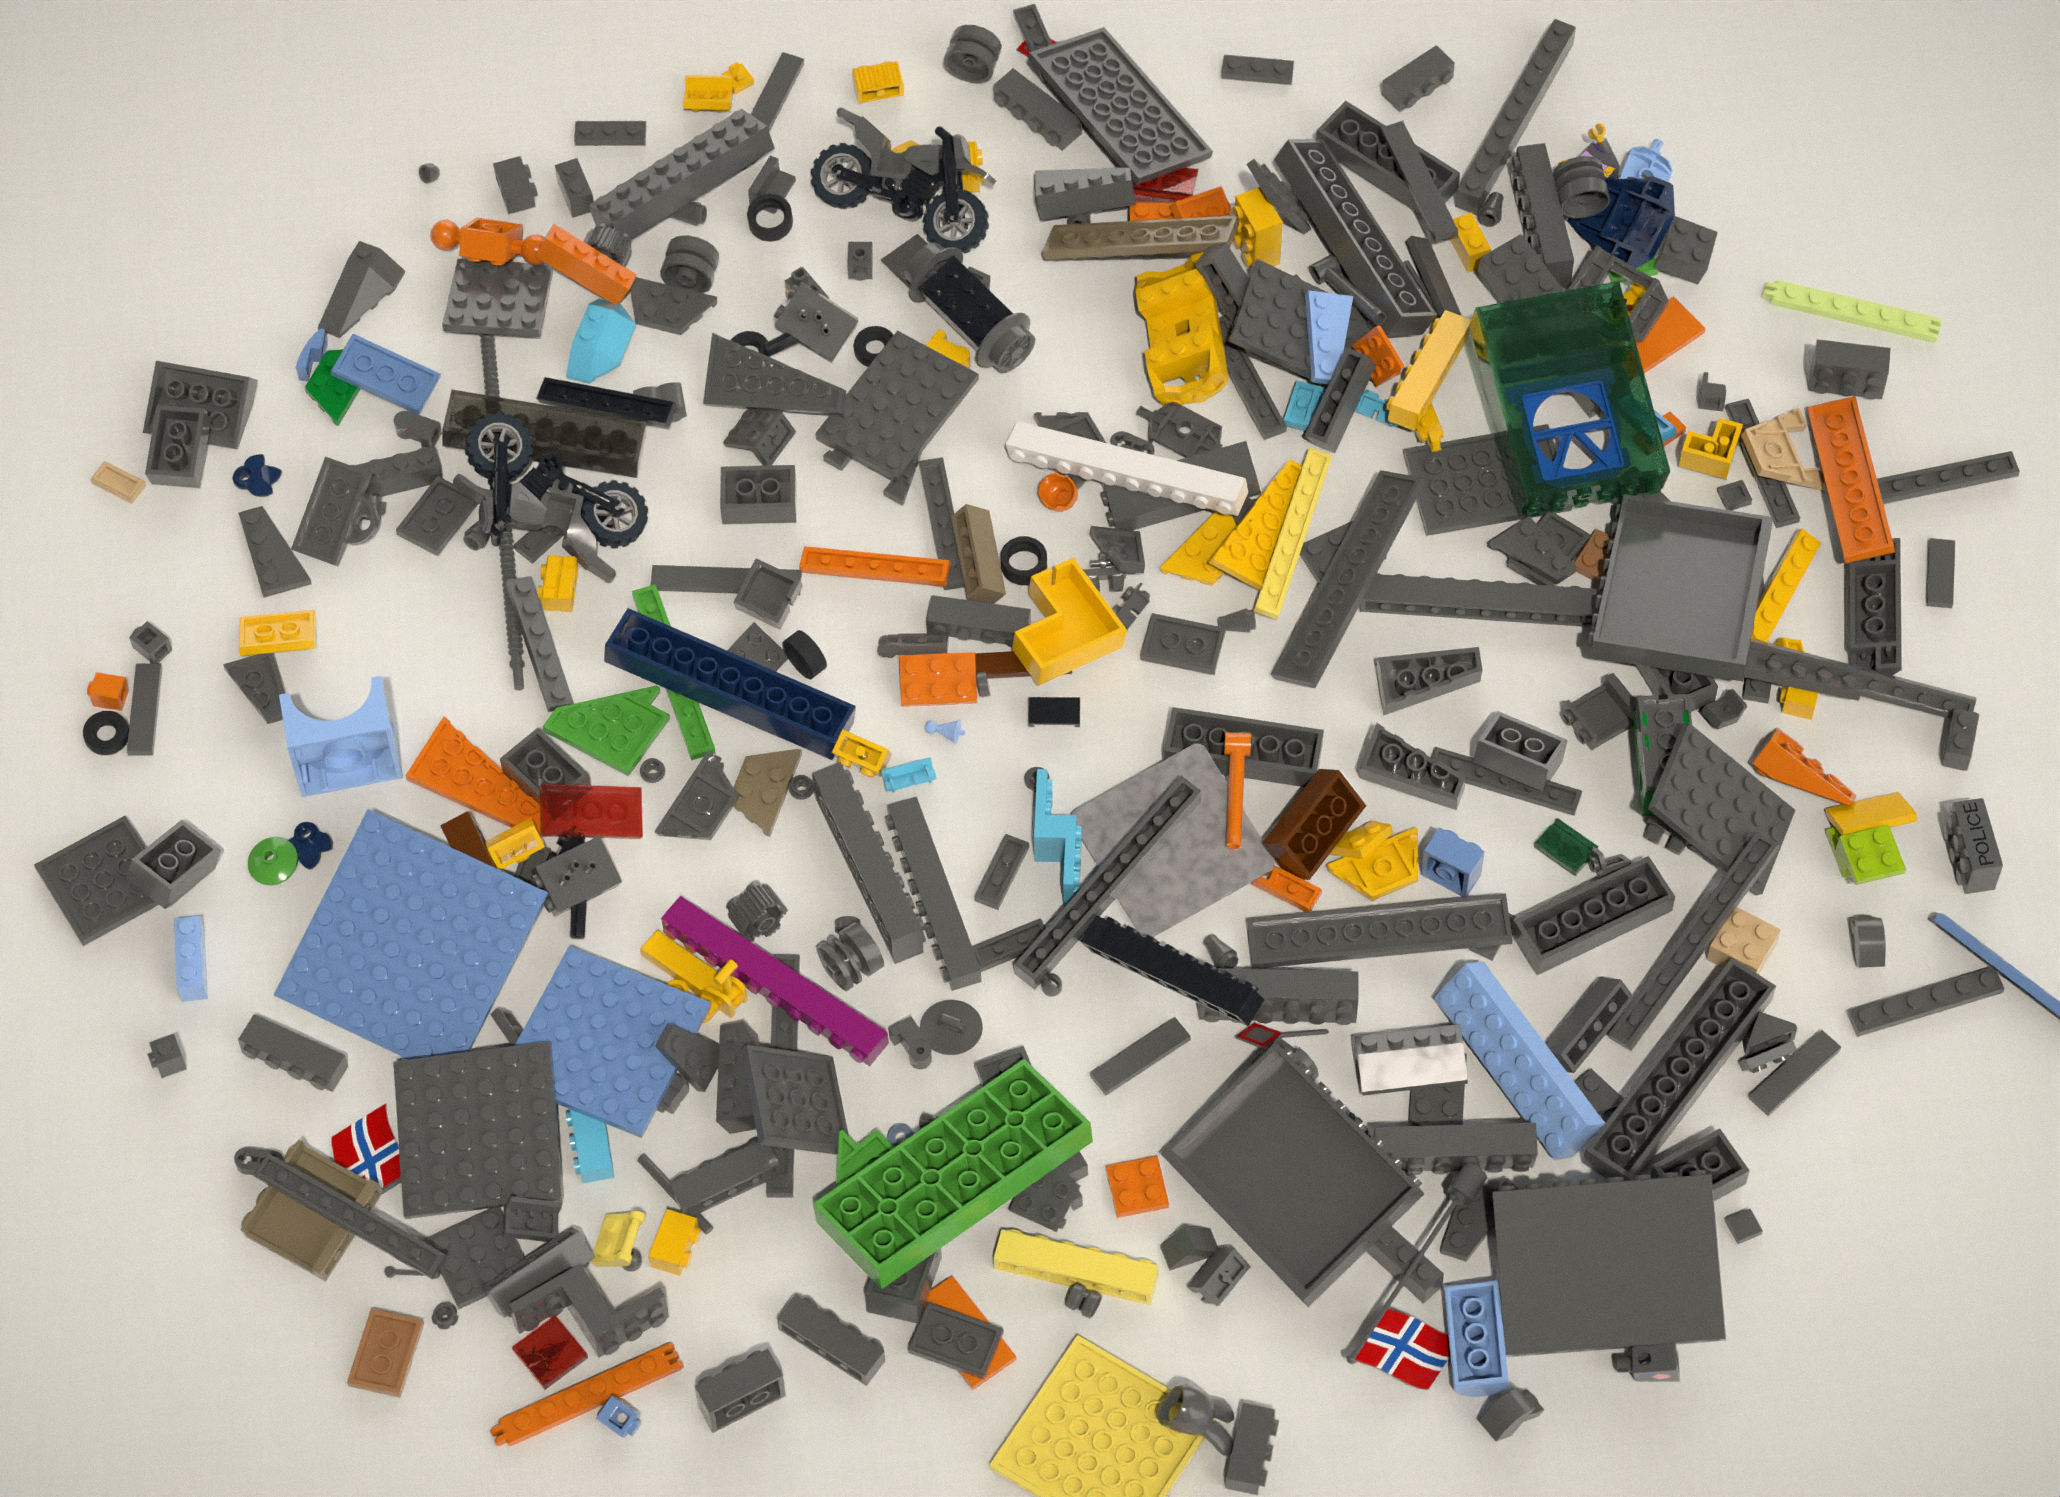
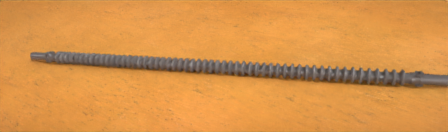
M479 334L481 337L483 377L485 378L486 412L495 415L496 412H501L494 334ZM492 432L494 436L496 434L501 435V432ZM505 525L501 534L499 556L502 563L500 567L502 569L501 574L503 575L501 579L503 581V599L505 600L504 611L507 618L505 623L507 624L506 634L508 636L507 642L509 643L508 654L511 656L509 667L513 670L514 689L521 691L524 689L522 668L525 667V662L521 656L524 653L522 649L523 644L521 643L522 633L506 587L508 579L517 578L515 575L516 564L514 563L515 552L513 551L512 527Z

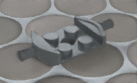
M1175 401L1167 402L1159 410H1154V412L1143 406H1140L1136 412L1137 416L1148 420L1150 423L1148 436L1150 443L1156 441L1185 457L1222 448V426ZM1186 426L1191 428L1192 431L1182 433L1179 429Z

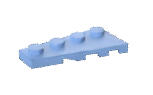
M1310 290L1305 294L1311 380L1313 383L1329 384L1344 351L1353 296Z

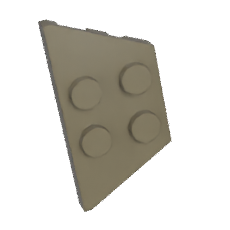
M801 749L746 756L733 787L739 797L733 807L737 811L742 812L751 823L754 822L768 837L772 834L789 790V783L793 779L801 759Z

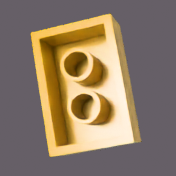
M1260 187L1236 195L1233 213L1234 216L1238 215L1239 226L1232 242L1235 248L1241 250L1245 265L1250 266L1252 269L1256 259L1272 266L1279 265L1283 222L1274 206L1266 198Z

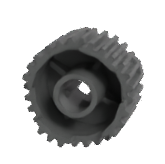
M603 223L596 224L594 229L588 231L583 241L624 267L632 251L629 245L631 239L628 234L620 233L615 228L611 229L610 226L608 227Z
M758 881L749 884L744 894H741L739 898L731 899L726 906L729 911L728 918L741 935L750 942L754 941L755 937L759 938L760 935L768 937L776 933V930H779L781 926L780 919L788 911L772 888L765 884L761 886Z

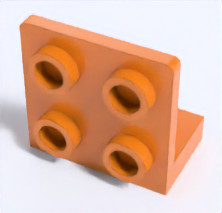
M1380 325L1352 344L1355 351L1368 355L1376 364L1371 376L1376 387L1402 373L1401 369L1404 368V364Z

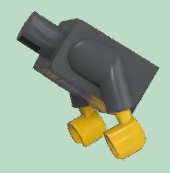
M1598 123L1595 125L1598 134L1594 128L1588 130V137L1593 140L1596 139L1597 142H1592L1580 156L1597 158L1602 163L1605 177H1615L1618 179L1619 162L1607 139L1602 137L1606 132L1604 125Z

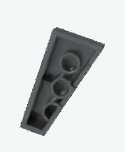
M1376 723L1360 766V778L1457 810L1465 789V777L1440 761H1435L1427 756L1424 751L1414 748L1406 743L1403 738L1396 734L1393 735L1385 730V727Z
M744 1021L720 1026L716 1122L729 1134L756 1130L741 1049L745 1045L760 1046L757 1033Z

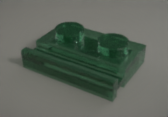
M1559 818L1555 819V822L1547 828L1534 844L1536 850L1574 876L1582 870L1589 862V858L1592 857L1590 849H1598L1599 847Z

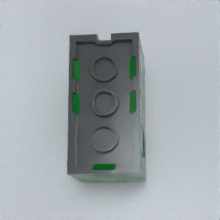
M1689 694L1668 695V699L1659 700L1658 695L1637 697L1633 720V736L1641 815H1655L1648 809L1682 725L1687 723L1692 725Z

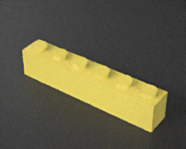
M1010 1229L1009 1231L1001 1230L993 1258L994 1269L1069 1287H1074L1076 1283H1080L1086 1287V1290L1091 1292L1096 1291L1100 1294L1147 1305L1152 1303L1159 1276V1266L1149 1260H1132L1119 1253L1113 1255L1106 1254L1093 1247L1087 1249L1080 1248L1067 1241L1061 1243L1054 1242L1041 1235H1036L1035 1237L1028 1236L1015 1229Z

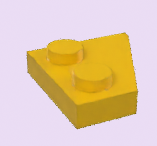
M1378 821L1369 822L1346 833L1329 855L1364 859L1393 834L1391 824L1379 823Z

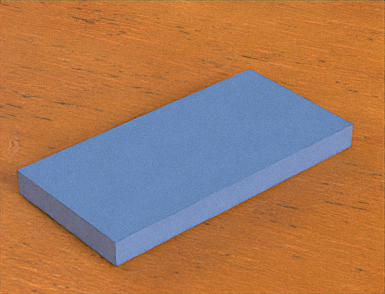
M352 334L331 370L332 376L420 415L441 377L440 373L355 334Z

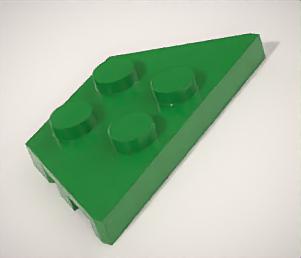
M343 349L327 350L305 386L307 395L317 402L318 407L323 412H326L337 426L340 425L361 390L331 375V370Z

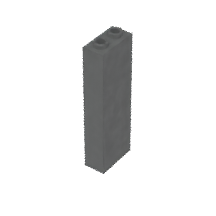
M1246 441L1177 460L1246 478L1248 487L1246 498L1261 494ZM1105 483V491L1101 492L1104 505H1110L1111 511L1107 512L1110 527L1116 526V529L1136 530L1208 509H1201L1184 502L1177 503L1172 499L1154 497L1145 492L1130 491L1125 487L1110 486Z

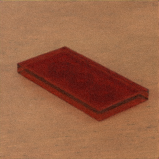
M541 784L539 786L541 836L596 838L599 836L600 838L615 839L643 838L641 787Z

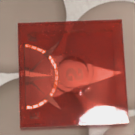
M556 1316L511 1347L514 1354L544 1390L588 1359V1354Z

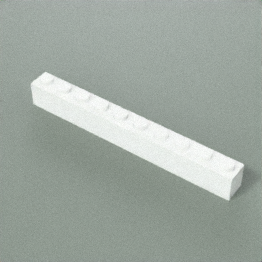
M1019 421L1016 422L1006 443L1009 458L1019 463L1026 462L1034 464L1039 468H1050L1063 474L1070 473L1086 480L1093 479L1110 486L1117 485L1125 487L1130 491L1145 492L1154 497H1164L1172 499L1177 503L1192 504L1201 509L1216 510L1225 515L1232 514L1238 516L1248 494L1246 478Z

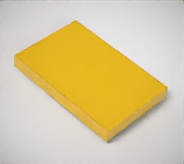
M315 610L240 617V656L316 649Z
M1899 792L1856 801L1851 806L1843 804L1825 808L1826 817L1841 835L1888 824L1891 828L1917 821V813Z

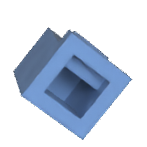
M616 1396L610 1397L596 1417L597 1420L623 1438H626L628 1434L633 1436L641 1425V1422L638 1421L641 1415ZM622 1413L627 1416V1421L624 1424L618 1422V1416Z

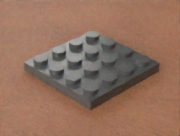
M457 259L442 323L443 331L539 337L552 281L553 267L548 264L532 265L522 262H506L504 265H492L488 260L474 262L467 259Z
M126 816L117 819L34 864L37 873L82 946L159 905L126 879L131 860L146 848Z
M745 1045L741 1049L759 1145L837 1155L839 1131L843 1129L848 1136L849 1134L833 1057Z

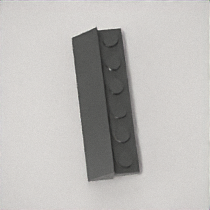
M1892 538L1895 548L1894 553L1850 562L1851 665L1889 675H1894L1902 670L1900 538Z

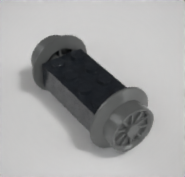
M930 243L921 248L911 258L905 269V278L911 283L910 296L912 299L918 302L926 301L977 351V362L982 367L996 366L1001 372H1008L1018 367L1030 355L1036 341L1035 336L1029 331L1030 318L1025 313H1012L962 264L963 254L960 249L956 247L944 248L939 243Z

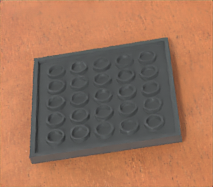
M549 1041L393 1062L403 1216L405 1219L504 1207L509 1197L524 1195L530 1199L538 1200L563 1199L552 1044Z

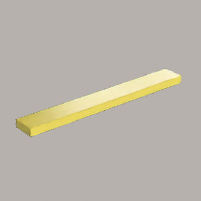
M1311 447L1307 451L1254 609L1256 613L1276 620L1280 615L1332 459L1330 454Z

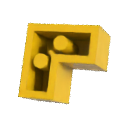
M1719 418L1713 437L1688 431L1679 466L1727 480L1740 441L1743 424Z

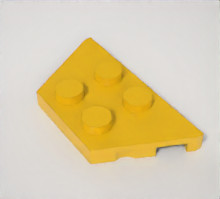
M1216 511L1160 567V572L1166 575L1168 573L1180 575L1182 579L1197 580L1201 584L1213 586L1226 572L1208 562L1236 527L1232 514L1225 515Z
M1415 827L1386 839L1364 859L1344 857L1329 863L1327 870L1370 901L1418 882L1419 878L1418 829Z

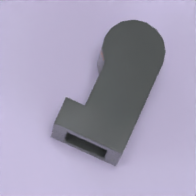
M400 411L394 416V426L398 437L401 439L411 438L420 442L422 448L435 446L442 435L439 421L410 411Z
M912 1016L889 1028V1039L894 1046L899 1043L902 1044L909 1055V1062L913 1068L922 1070L930 1066L932 1062V1048Z

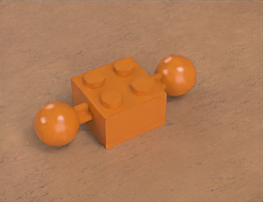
M477 217L461 227V230L453 221L440 220L433 225L430 231V239L435 247L440 250H451L459 244V256L467 257L469 261L488 260L492 265H504V263L520 254L529 264L541 265L545 263L534 256L544 236L534 234L522 240L523 224Z

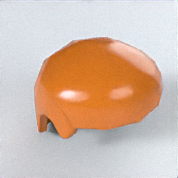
M1055 472L1042 479L1038 487V495L1047 508L1063 512L1069 510L1075 504L1078 497V488L1070 477Z

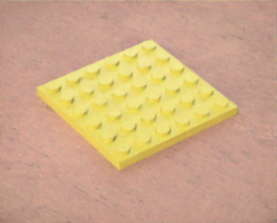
M1077 1335L989 1464V1469L1035 1497H1167L1205 1437L1181 1433L1161 1425L1157 1419V1410L1171 1389ZM1177 1402L1171 1407L1168 1414L1170 1421L1178 1414L1182 1403Z

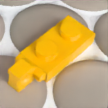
M1431 402L1415 432L1419 442L1427 441L1431 452L1441 450L1440 441L1444 437V433Z

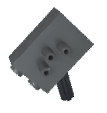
M801 281L798 286L794 284L787 294V297L790 299L786 305L783 306L781 304L773 315L776 318L775 325L786 333L763 344L766 354L772 356L801 341L822 356L833 361L858 323V318Z
M599 836L545 861L531 870L533 885L549 893L543 904L549 913L552 912L553 916L556 917L571 909L570 938L575 940L585 938L587 901L618 887L622 883Z

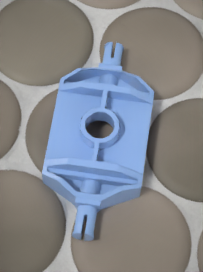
M1654 139L1650 149L1644 146L1631 148L1627 153L1628 158L1619 179H1627V177L1642 178L1641 174H1645L1669 182L1673 169L1670 161L1661 155L1660 149L1663 141L1659 142L1660 139Z

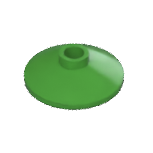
M269 837L260 841L249 854L247 863L249 873L258 883L271 886L283 883L291 877L297 867L298 854L295 847L290 841L282 837ZM270 855H274L271 860L267 861Z

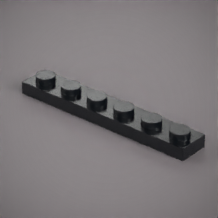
M544 377L536 397L539 403L668 428L677 408L673 401Z

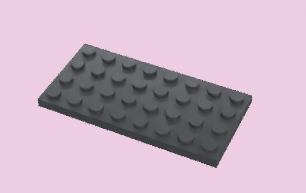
M1105 27L1030 52L1028 60L1121 168L1130 167L1132 179L1136 185L1211 158L1213 150Z

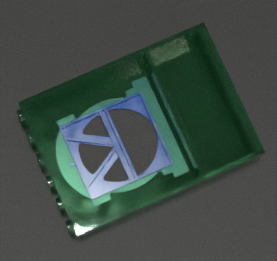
M1620 281L1475 308L1470 330L1519 516L1535 517L1544 511L1556 513L1564 510L1566 507L1582 508L1589 505V503L1597 501L1600 504L1608 503L1613 498H1623L1624 494L1636 496L1639 493L1646 492L1650 495L1658 493L1663 489L1671 471ZM1561 392H1574L1590 398L1600 407L1606 417L1600 420L1533 431L1534 417L1539 406L1550 396ZM1609 429V443L1606 451L1603 452L1585 434L1586 432ZM1572 435L1597 459L1596 463L1582 469H1568L1563 466ZM1561 437L1555 460L1550 461L1542 453L1537 442Z

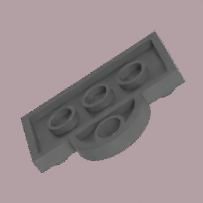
M325 456L291 550L339 566L346 544L357 545L368 541L375 534L379 525V514L376 506L372 501L364 497L373 473ZM368 517L370 519V526L366 530H361L359 526L360 520Z

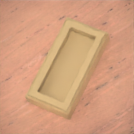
M106 461L102 463L90 479L92 484L131 504L146 487L145 481Z

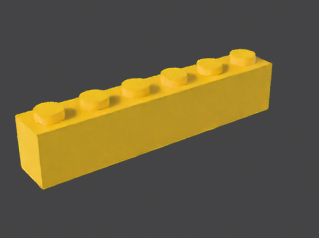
M1447 310L1444 311L1441 318L1435 319L1432 327L1433 332L1431 334L1427 333L1423 342V349H1418L1416 352L1415 363L1413 365L1409 364L1405 373V380H1400L1398 383L1396 396H1391L1386 407L1389 410L1388 421L1414 431L1416 430L1469 337L1471 319Z

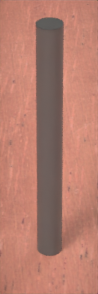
M646 1154L641 1155L637 1160L639 1164L676 1202L669 1185L671 1181ZM701 1213L693 1216L697 1218L699 1228L706 1235L713 1230L714 1227Z

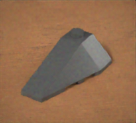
M359 241L345 264L317 327L318 330L325 329L327 334L338 338L343 336L360 321V317L369 309L373 310L378 306V301L385 295L389 296L395 291L405 274V270L381 248Z

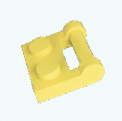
M634 1210L630 1211V1213L606 1214L594 1248L593 1256L595 1258L590 1262L596 1267L629 1266L632 1261L631 1252L640 1225L644 1223L645 1214Z

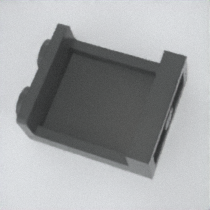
M1611 673L1605 677L1603 686L1573 703L1569 700L1563 702L1561 715L1564 722L1568 726L1571 725L1576 731L1579 741L1582 744H1586L1592 751L1633 727L1637 701L1617 676Z

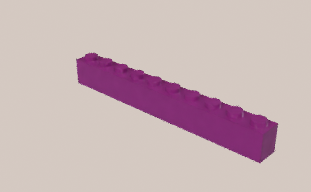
M682 896L662 916L663 932L667 937L672 940H679L691 953H699L713 967L718 966L722 969L729 960H733L738 967L731 976L744 983L750 992L761 994L771 1006L782 1008L792 1020L803 1022L815 1035H823L833 1047L844 1049L856 1062H863L870 1067L889 1044L887 1031Z

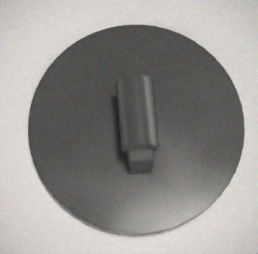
M944 1000L927 1009L922 1016L920 1030L935 1052L945 1055H958L969 1051L978 1043L982 1035L983 1023L979 1013L971 1005L959 1000Z

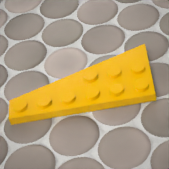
M1290 459L1282 466L1208 563L1261 591L1302 465Z

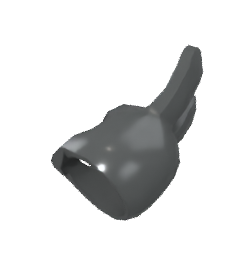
M1180 1385L1174 1387L1158 1407L1157 1419L1159 1423L1166 1428L1181 1433L1204 1436L1221 1455H1231L1234 1445L1232 1437L1213 1420L1216 1418L1225 1423L1232 1422L1235 1419L1232 1407L1225 1400L1210 1399L1203 1391L1193 1386ZM1177 1402L1182 1403L1178 1414L1170 1421L1168 1414L1171 1407Z

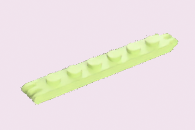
M1780 280L1775 283L1766 282L1762 297L1771 300L1770 303L1775 306L1932 343L1937 342V334H1939L1942 320L1938 317Z

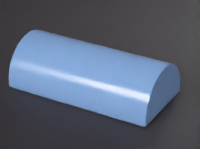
M1499 1281L1445 1286L1454 1390L1461 1395L1471 1397L1490 1396L1506 1390L1509 1386Z

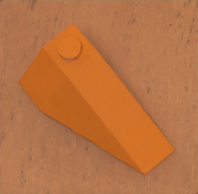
M1779 728L1776 729L1752 763L1756 766L1757 772L1765 777L1769 776L1774 780L1851 806L1857 796L1836 776L1832 774L1826 775L1823 772L1822 764L1817 759L1807 758L1802 753L1805 748Z

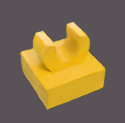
M736 62L729 66V70L722 73V76L732 77L734 95L755 84L754 78L742 63Z

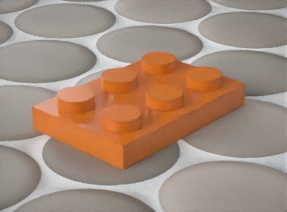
M975 652L899 655L901 707L977 704Z

